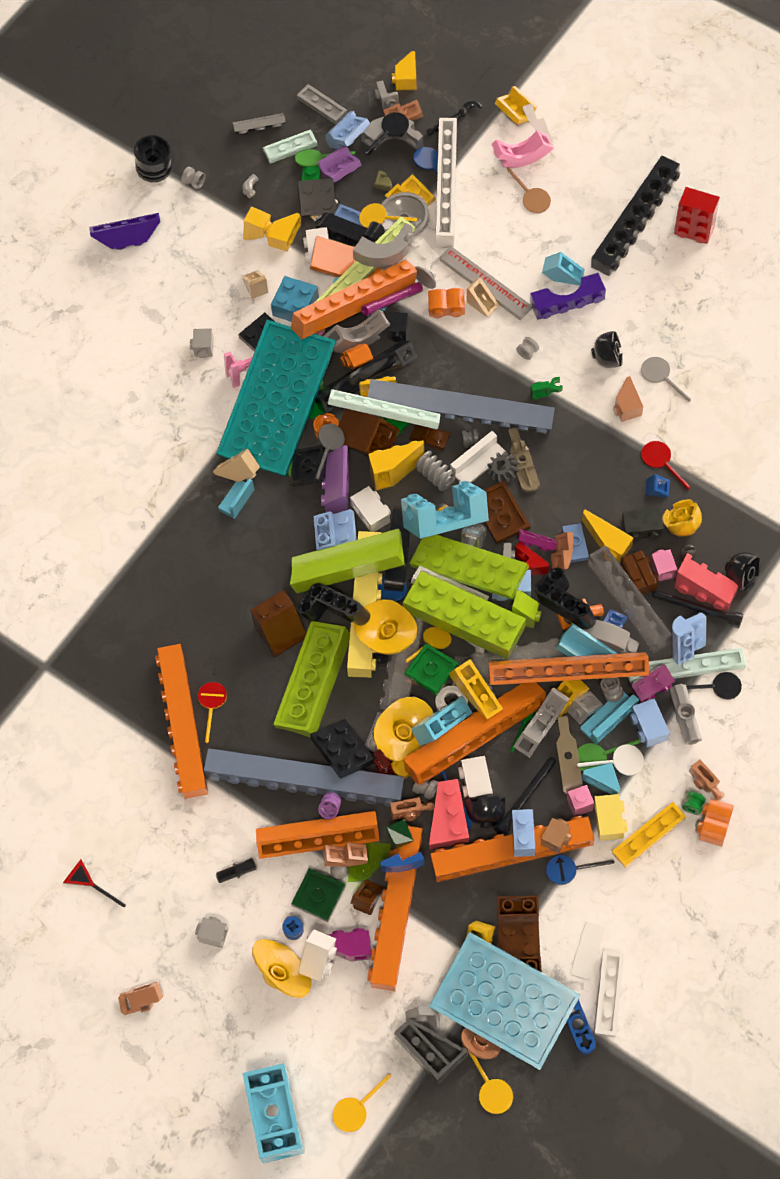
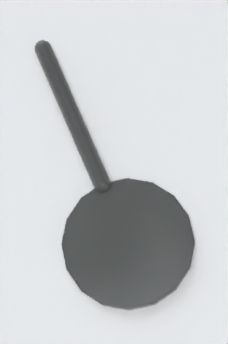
M325 424L319 430V442L326 449L318 468L316 479L320 477L328 451H334L344 444V433L337 425Z

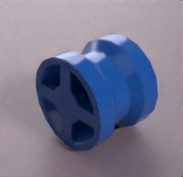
M291 916L283 921L282 929L287 939L293 941L301 938L304 929L298 917Z

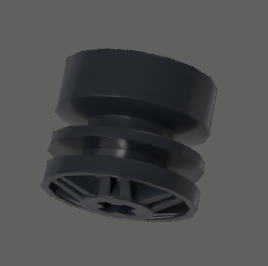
M147 135L136 142L134 158L138 176L148 182L165 180L172 170L171 152L168 142L157 135Z

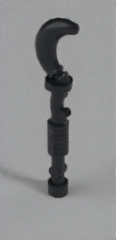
M469 101L463 105L462 109H459L458 113L447 118H463L469 108H482L483 106L477 101ZM439 124L427 129V134L431 136L434 132L438 131Z

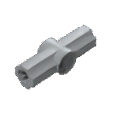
M686 684L674 685L669 689L684 743L685 745L696 744L702 741V737L695 717V708L691 704ZM687 712L690 714V716L684 717L681 715V713Z

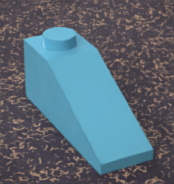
M461 696L412 727L411 730L420 746L435 741L471 715L472 711L464 697Z

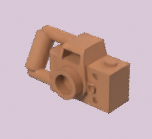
M701 759L690 767L689 773L695 778L693 782L698 789H702L706 793L712 792L717 800L725 797V793L717 787L720 780Z
M420 797L390 803L392 820L403 818L405 821H413L421 815L422 811H431L435 806L431 801L421 804Z
M158 982L132 988L127 992L121 993L118 997L121 1013L128 1015L138 1011L142 1013L151 1010L154 1003L159 1002L163 997ZM127 999H128V1001H129V1004H130V1006H131V1008H130V1009H129V1008H128V1002H127Z

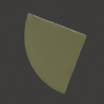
M379 170L374 188L390 191L392 189L390 178L385 172Z

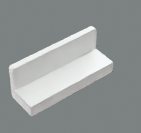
M491 431L450 464V468L453 470L452 475L456 476L459 482L469 481L472 483L489 469L487 464L493 462L490 457L497 458L496 453L498 452L501 455L505 450L497 443V435Z

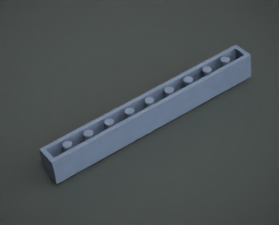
M373 379L370 380L368 398L444 415L445 419L455 420V417L462 418L464 422L473 423V420L481 421L480 424L491 426L492 423H496L502 428L516 426L517 430L528 431V429H535L536 433L547 434V431H551L555 410L554 407Z
M209 748L204 766L205 776L212 781H219L221 779L227 780L231 784H239L241 782L247 783L251 787L262 785L271 790L282 788L291 793L302 791L312 796L334 792L339 797H343L348 801L363 800L368 804L384 803L388 807H390V803L402 801L405 785L404 777L359 770L340 779L331 766Z

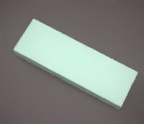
M310 129L265 146L263 151L271 164L295 155L301 150L314 148L318 144Z

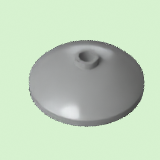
M409 192L397 193L381 203L386 209L387 216L417 218V221H408L415 227V231L412 233L413 236L420 233L427 225L429 209L425 200L417 194ZM385 219L383 224H381L385 232L397 220Z

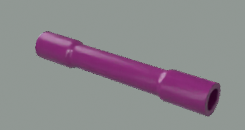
M416 282L396 293L363 305L361 311L365 316L373 314L378 309L380 310L404 298L422 292L423 286L420 282Z

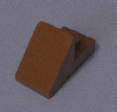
M415 424L409 440L423 441L425 446L444 452L450 438V433Z
M365 879L352 896L350 904H353L354 909L371 915L382 893L383 886Z

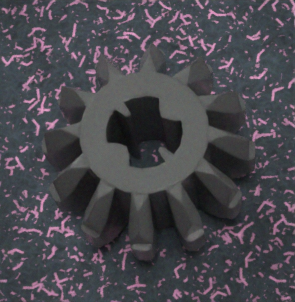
M504 451L501 455L498 452L496 453L497 458L490 457L493 462L487 464L491 468L488 470V474L492 475L494 481L498 480L500 483L505 480L507 483H510V477L516 478L514 472H519V468L516 467L519 462L514 460L515 456L513 454L508 455Z

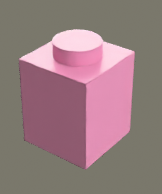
M658 550L654 552L651 556V565L659 581L675 578L677 568L671 550Z
M587 785L568 791L567 801L574 817L593 811L594 801Z

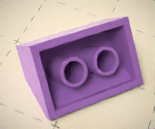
M342 446L327 454L324 482H322V489H325V495H321V506H325L326 512L339 513L348 510V446Z

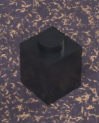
M390 312L388 340L395 342L406 340L408 313Z

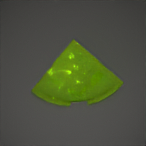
M364 843L367 849L368 862L362 865L348 866V882H358L371 877L379 867L381 868L380 862L388 858L391 844Z

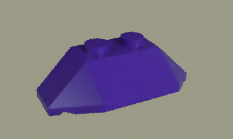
M159 212L90 226V236L111 249L121 250L130 245L140 246L149 240L160 224Z

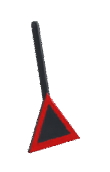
M82 859L79 860L63 881L64 884L91 886L123 908L126 907L125 903L93 883Z

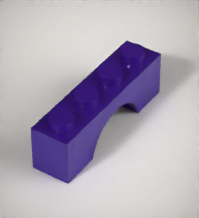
M594 273L581 277L579 288L568 295L555 294L548 288L530 293V304L537 320L547 319L555 314H563L569 310L583 308L585 305L605 300L606 289L599 273Z

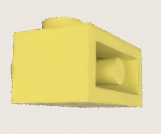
M619 794L595 796L594 809L599 841L623 839L624 833L627 832V822L622 819V813L625 812L623 800L620 801Z

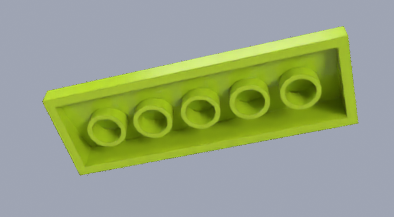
M399 529L292 557L290 586L296 593L308 591L315 583L327 586L405 565L401 532Z
M311 621L273 724L276 728L310 737L311 733L318 731L350 641V632L345 626Z

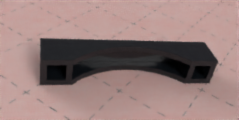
M402 340L375 356L372 361L355 368L319 390L315 398L319 410L328 413L338 407L328 404L332 389L354 394L360 389L359 382L368 379L375 380L407 365L418 358V355L410 341Z

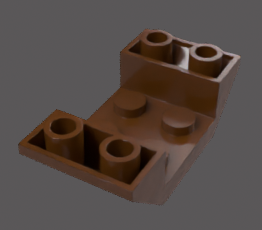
M538 895L497 896L498 948L542 972Z

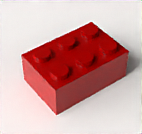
M685 186L678 205L674 234L682 238L695 240L698 243L708 244L715 227L720 197Z

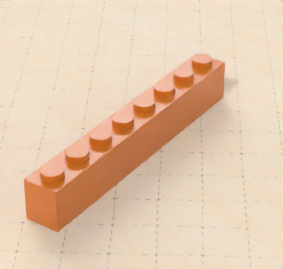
M407 259L294 312L291 329L301 339L307 338L361 312L363 305L382 299L414 284L418 270Z
M181 644L157 648L156 664L157 667H161L162 672L158 673L160 685L164 684L165 689L161 691L163 702H167L168 707L164 711L166 720H170L171 726L167 727L169 738H173L174 742L171 745L172 756H176L177 763H174L175 774H179L180 781L177 782L178 792L183 793L184 799L208 795Z
M646 652L490 661L488 662L490 685L648 676L649 658Z
M536 682L520 683L516 688L504 693L503 696L497 699L503 709L486 720L479 711L474 712L470 717L455 725L435 741L424 744L420 749L408 754L403 759L405 771L420 786L537 711L546 699V692Z
M577 816L572 818L571 821H567L568 826L571 827L570 834L572 837L567 846L563 845L560 853L594 845L595 839L588 817ZM538 825L534 827L535 856L514 857L513 833L508 836L503 834L496 835L493 839L486 841L485 839H479L469 845L458 844L448 850L445 848L437 849L430 855L436 882H441L558 853L541 845V838L548 826Z
M408 826L413 842L390 850L389 858L399 853L401 859L404 860L419 853L423 836L422 828ZM417 868L404 872H386L385 881L388 882V886L382 892V901H385L384 908L379 910L378 921H381L380 929L376 928L374 939L378 942L377 947L372 949L371 961H374L373 969L369 968L367 977L371 988L396 992Z

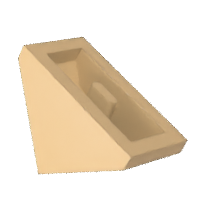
M259 270L241 276L252 299L268 293L266 277Z
M480 277L467 288V303L484 316L488 317L499 306V303Z

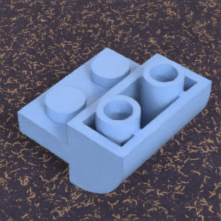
M350 111L326 134V141L329 147L334 149L349 146L354 142L355 138L366 130L370 123L367 118L357 117L354 111Z
M349 509L335 514L329 511L314 516L317 551L357 540L353 510Z
M702 612L686 620L679 616L672 624L673 660L679 665L694 658L695 650L706 646V616Z

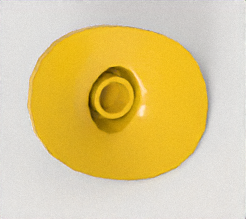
M378 600L366 605L364 608L370 612V620L363 626L354 624L356 635L367 647L377 653L386 655L396 654L408 648L415 640L417 634V625L413 616L403 606L392 600Z
M405 697L392 703L381 714L374 728V742L378 751L391 761L402 762L408 754L420 749L422 746L418 743L411 728L433 714L431 707L417 697Z
M261 939L254 943L252 956L256 966L263 974L265 983L290 997H306L311 989V978L298 973L301 963L300 958L290 948L276 941Z

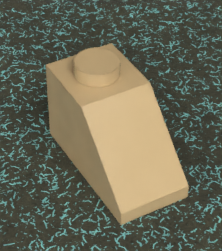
M246 449L220 463L213 472L215 475L241 482L245 479L248 481V479L254 478L257 475L255 472L260 466L250 451Z

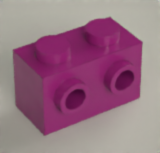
M660 664L650 670L648 676H640L628 685L634 695L642 702L654 699L656 697L654 694L660 690L662 692L667 691L672 687L671 684L675 680L666 665Z

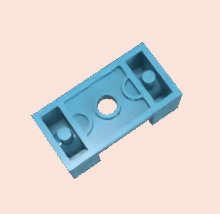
M461 481L458 485L452 486L454 507H445L441 511H435V505L418 494H410L407 498L401 499L404 528L421 539L489 521L487 494L469 481Z
M285 1064L242 1073L261 1162L264 1164L305 1154L297 1125ZM272 1105L278 1107V1114L274 1117L266 1114L267 1108Z

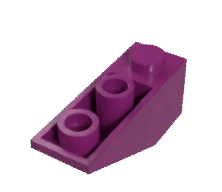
M356 928L352 932L344 933L342 930L333 931L332 934H327L336 938L334 946L337 948L336 956L351 962L371 960L369 930Z

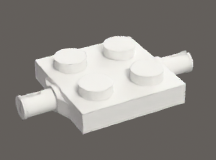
M417 234L413 236L409 243V253L398 263L407 259L414 267L424 268L435 278L436 273L431 270V267L440 260L439 255Z

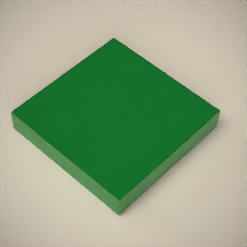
M426 643L407 668L404 676L437 696L450 679L449 673L456 669L459 663Z

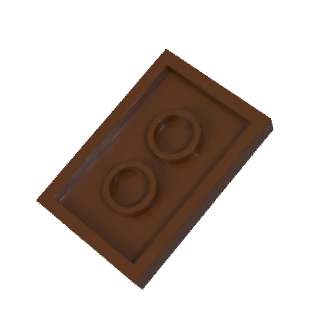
M504 481L484 490L487 494L489 521H485L484 524L496 544L516 536L519 529L525 531L530 529L529 522Z

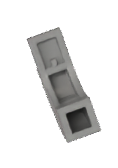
M384 117L370 122V125L361 134L362 142L369 147L384 133L381 126ZM409 120V128L403 135H386L373 150L388 139H401L415 149L423 147V136L419 131L415 130L414 122Z
M406 223L396 238L385 244H377L362 237L353 249V259L371 267H386L399 262L409 253V243L413 238L412 226Z
M378 309L361 324L351 328H343L336 325L323 337L335 340L336 345L333 351L341 353L360 343L369 346L380 338L379 334L390 324L384 313Z
M596 620L592 628L582 629L618 654L637 652L639 643L629 637L630 632L616 625Z
M553 687L513 747L530 758L570 698Z

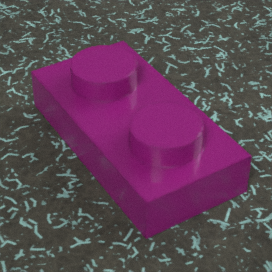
M521 529L518 531L517 538L524 545L531 546L533 544L539 546L538 548L543 551H549L550 549L555 551L557 546L555 539Z

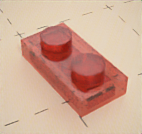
M379 748L373 753L375 757L373 762L376 765V770L380 774L394 775L392 764Z

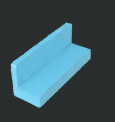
M574 624L562 634L556 646V649L568 657L618 654Z
M623 692L624 695L618 702L605 703L580 727V730L595 744H598L631 713L632 706L638 704L639 699L634 694L629 697Z

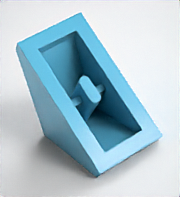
M612 763L584 770L582 775L583 781L610 795L620 794V786Z

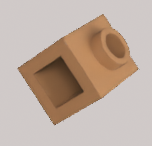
M552 818L541 838V845L559 854L563 845L567 846L571 840V827L562 819L556 820Z

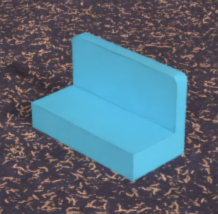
M248 479L247 482L236 481L219 505V511L235 519L254 491L253 480Z

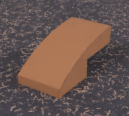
M418 100L403 106L398 103L384 109L385 116L398 112L404 114L411 121L424 117Z
M565 532L555 536L557 552L551 554L552 569H568L573 553V532Z
M347 842L345 847L325 845L323 848L324 866L347 867L362 865L368 862L367 849L364 844Z

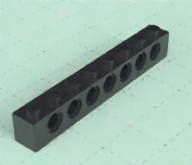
M661 155L592 256L591 268L607 276H610L613 271L618 269L620 260L627 256L630 245L635 244L638 238L637 235L639 232L642 233L644 231L647 220H651L654 216L655 208L661 206L664 195L669 194L672 183L679 179L681 174L679 171L680 163Z

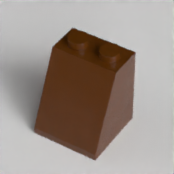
M345 408L338 425L345 437L342 446H348L349 450L369 457L368 454L376 450L383 451L393 447L400 430L380 417Z
M284 590L250 610L256 631L274 657H277L305 639L306 632L294 604Z

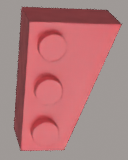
M687 553L678 570L674 588L682 594L694 596L700 602L712 604L718 610L728 611L737 593L738 585L719 572L717 574L712 573L707 569L708 565L705 563L699 565L691 560L692 555Z
M458 779L438 782L429 849L469 843V834Z

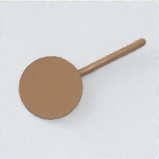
M509 167L507 168V171L526 191L523 196L524 207L532 213L546 211L551 204L548 192L541 188L528 189Z

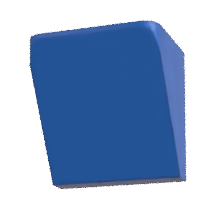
M656 474L652 475L647 479L645 494L655 497H669L670 480Z

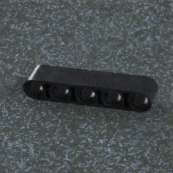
M394 506L390 531L399 529L401 532L405 565L385 571L384 590L404 592L411 532L404 528L402 507Z

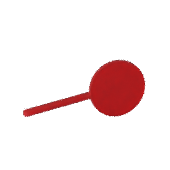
M661 441L648 442L641 452L643 462L652 468L666 466L685 488L689 490L690 486L668 464L671 459L670 448Z

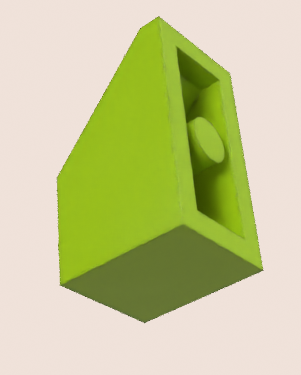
M517 590L512 612L526 618L525 626L534 628L535 623L540 621L542 611L539 610V603L524 592Z

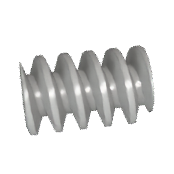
M427 451L417 461V471L422 473L424 477H427L430 482H433L434 486H438L440 491H445L454 482L456 476H451L453 473L452 469L446 472L448 466L445 464L441 467L443 461L438 460L435 462L437 456L434 455L430 458L432 452Z

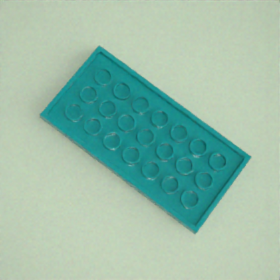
M267 319L217 449V456L230 459L248 449L260 466L259 469L286 477L336 341L317 334L301 339L290 326Z

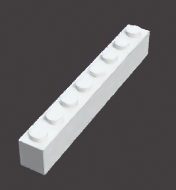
M439 118L436 247L449 248L452 246L454 248L457 118Z

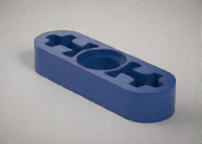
M578 999L573 1008L575 1015L568 1018L566 1023L578 1052L583 1055H589L594 1051L596 1042ZM576 1019L582 1020L584 1023L583 1029L575 1030L572 1027V1022ZM586 1031L588 1034L584 1035L585 1040L591 1042L587 1050L585 1047L580 1046L583 1042L582 1037H576V1035H582Z

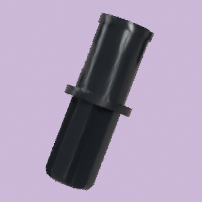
M250 858L238 864L233 863L232 867L217 872L216 878L219 883L235 877L239 879L240 876L257 870L254 860Z

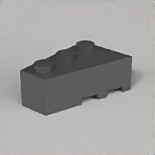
M408 1019L394 1032V1037L437 1084L468 1056L467 1049L461 1048L411 1019Z

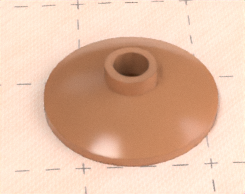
M466 1027L463 1029L461 1041L469 1053L481 1059H492L499 1054L501 1047Z

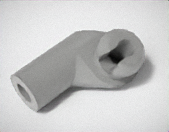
M254 174L242 185L243 194L247 195L248 198H252L255 195V191L252 188L259 180Z

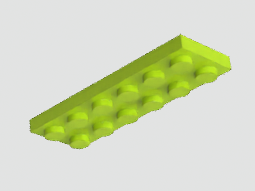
M439 535L422 538L410 561L411 567L418 569L419 566H422L451 580L512 600L528 569L527 563Z

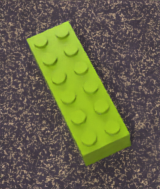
M420 571L403 601V607L412 616L507 660L511 656L526 625V618L423 571Z

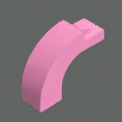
M536 131L527 140L519 144L508 145L498 140L491 144L494 149V155L501 160L504 167L517 168L534 163L554 149L548 135Z

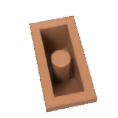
M630 376L626 377L613 406L616 416H619L621 422L642 416L644 406Z

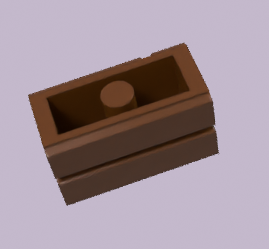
M638 551L621 558L620 566L635 597L648 594L657 589L659 579L656 572H652L650 568L651 561L648 555L645 556L643 551Z

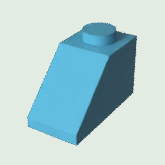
M558 252L545 257L542 273L555 282L580 285L585 269L564 253Z

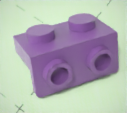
M342 146L318 161L323 177L333 178V182L341 180L342 177L354 172L356 168L361 166L360 160L350 154L348 146Z

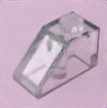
M480 523L464 527L462 543L482 549L487 527Z

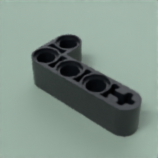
M328 212L324 213L316 226V229L327 228L328 238L353 247L357 245L362 237L375 243L385 233L384 227L378 222H371L368 228Z
M562 568L550 570L534 587L540 603L582 629L592 628L596 623L594 614L588 604L566 592L570 584Z
M321 583L313 584L297 607L298 612L310 623L311 621H318L326 610L359 626L367 624L371 616L370 612L358 601Z

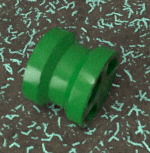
M688 791L686 794L687 800L682 804V809L690 814L700 815L702 812L701 806L705 804L706 798L699 793Z

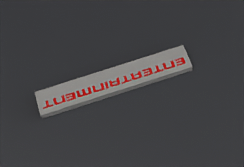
M452 246L439 257V261L470 284L480 277L499 305L519 320L532 309L531 304Z

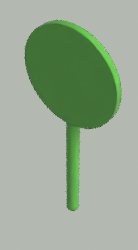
M305 149L295 155V161L303 167L317 166L318 161L329 154H321L317 150ZM349 151L351 155L355 154V151Z
M638 739L626 744L636 745L640 743V740ZM584 744L578 749L579 763L606 761L607 754L615 752L618 747L604 751L597 744ZM601 765L580 767V769L584 772V770L598 767Z

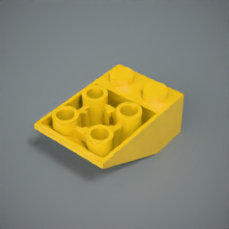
M412 441L407 445H397L387 450H376L368 454L370 473L375 490L396 485L414 470L417 461L424 455V442Z

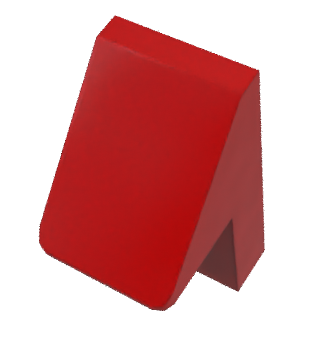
M521 541L515 546L516 558L528 564L527 570H531V576L546 575L549 572V563Z

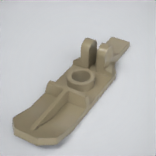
M517 427L508 429L512 442L510 454H513L515 456L514 460L519 462L516 466L519 468V472H516L521 489L526 492L536 491L540 487V482L529 449L525 445L524 440L521 441ZM524 458L525 461L521 462L519 459Z
M564 716L557 717L560 736L556 746L563 792L568 795V791L582 787L583 783L581 769L577 767L579 763L577 743L570 734L568 717ZM570 753L572 758L566 759L564 755Z

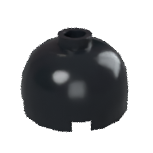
M609 331L598 336L595 340L594 348L591 349L593 358L597 359L598 363L606 368H615L623 364V354H620L619 349L621 343L617 332Z
M746 552L736 554L725 565L726 577L734 581L738 585L739 590L750 591L756 583L752 582L754 576L758 577L760 573V558L757 555Z
M484 796L477 797V801L471 802V798L466 799L467 815L473 823L480 824V828H492V824L498 823L503 819L506 809L505 798L499 800V797Z

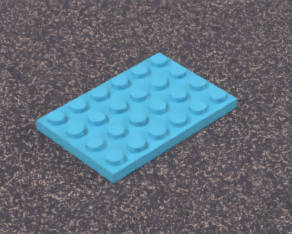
M469 932L429 1007L540 1070L581 994Z

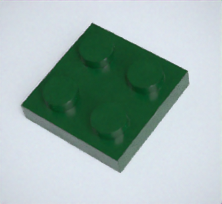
M309 868L291 905L329 922L346 888V884Z

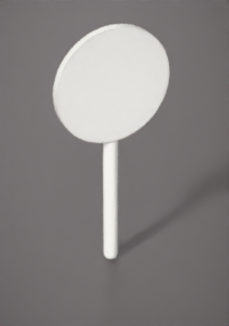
M626 744L615 750L613 760L578 763L577 767L612 763L620 773L631 776L637 774L643 768L644 758L638 748Z

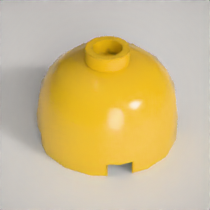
M690 499L676 502L673 504V509L665 511L663 523L672 534L679 537L694 534L702 523L700 508L696 502L693 503Z

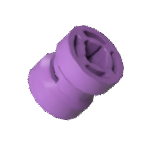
M334 792L323 795L318 807L319 814L325 819L336 817L341 806V798Z

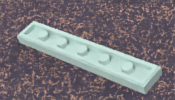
M333 389L328 401L329 405L438 429L440 414Z
M742 648L694 655V658L679 665L673 658L649 662V671L660 664H665L674 679L746 668ZM640 676L628 677L629 683L639 678Z

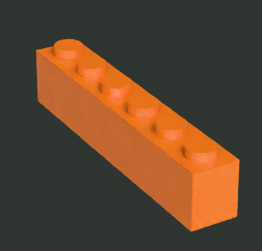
M375 811L256 829L259 859L323 850L325 845L344 847L347 842L364 844L380 841Z

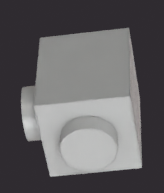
M211 328L193 329V339H190V350L194 351L195 357L206 358L213 356V333Z
M203 918L202 922L197 924L195 935H197L200 943L223 948L229 929L227 924L222 923L218 918Z

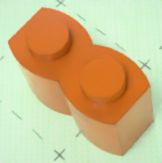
M464 289L429 290V316L442 318L446 315L452 317L464 315Z
M362 343L341 352V357H339L343 367L346 366L348 369H355L373 360L368 345Z
M710 799L709 804L705 803L702 815H705L704 822H699L696 832L700 834L699 840L722 847L734 805Z

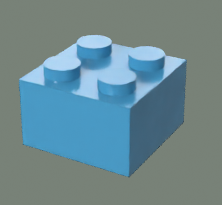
M284 276L271 302L272 316L292 322L294 312L313 304L319 298L318 286Z

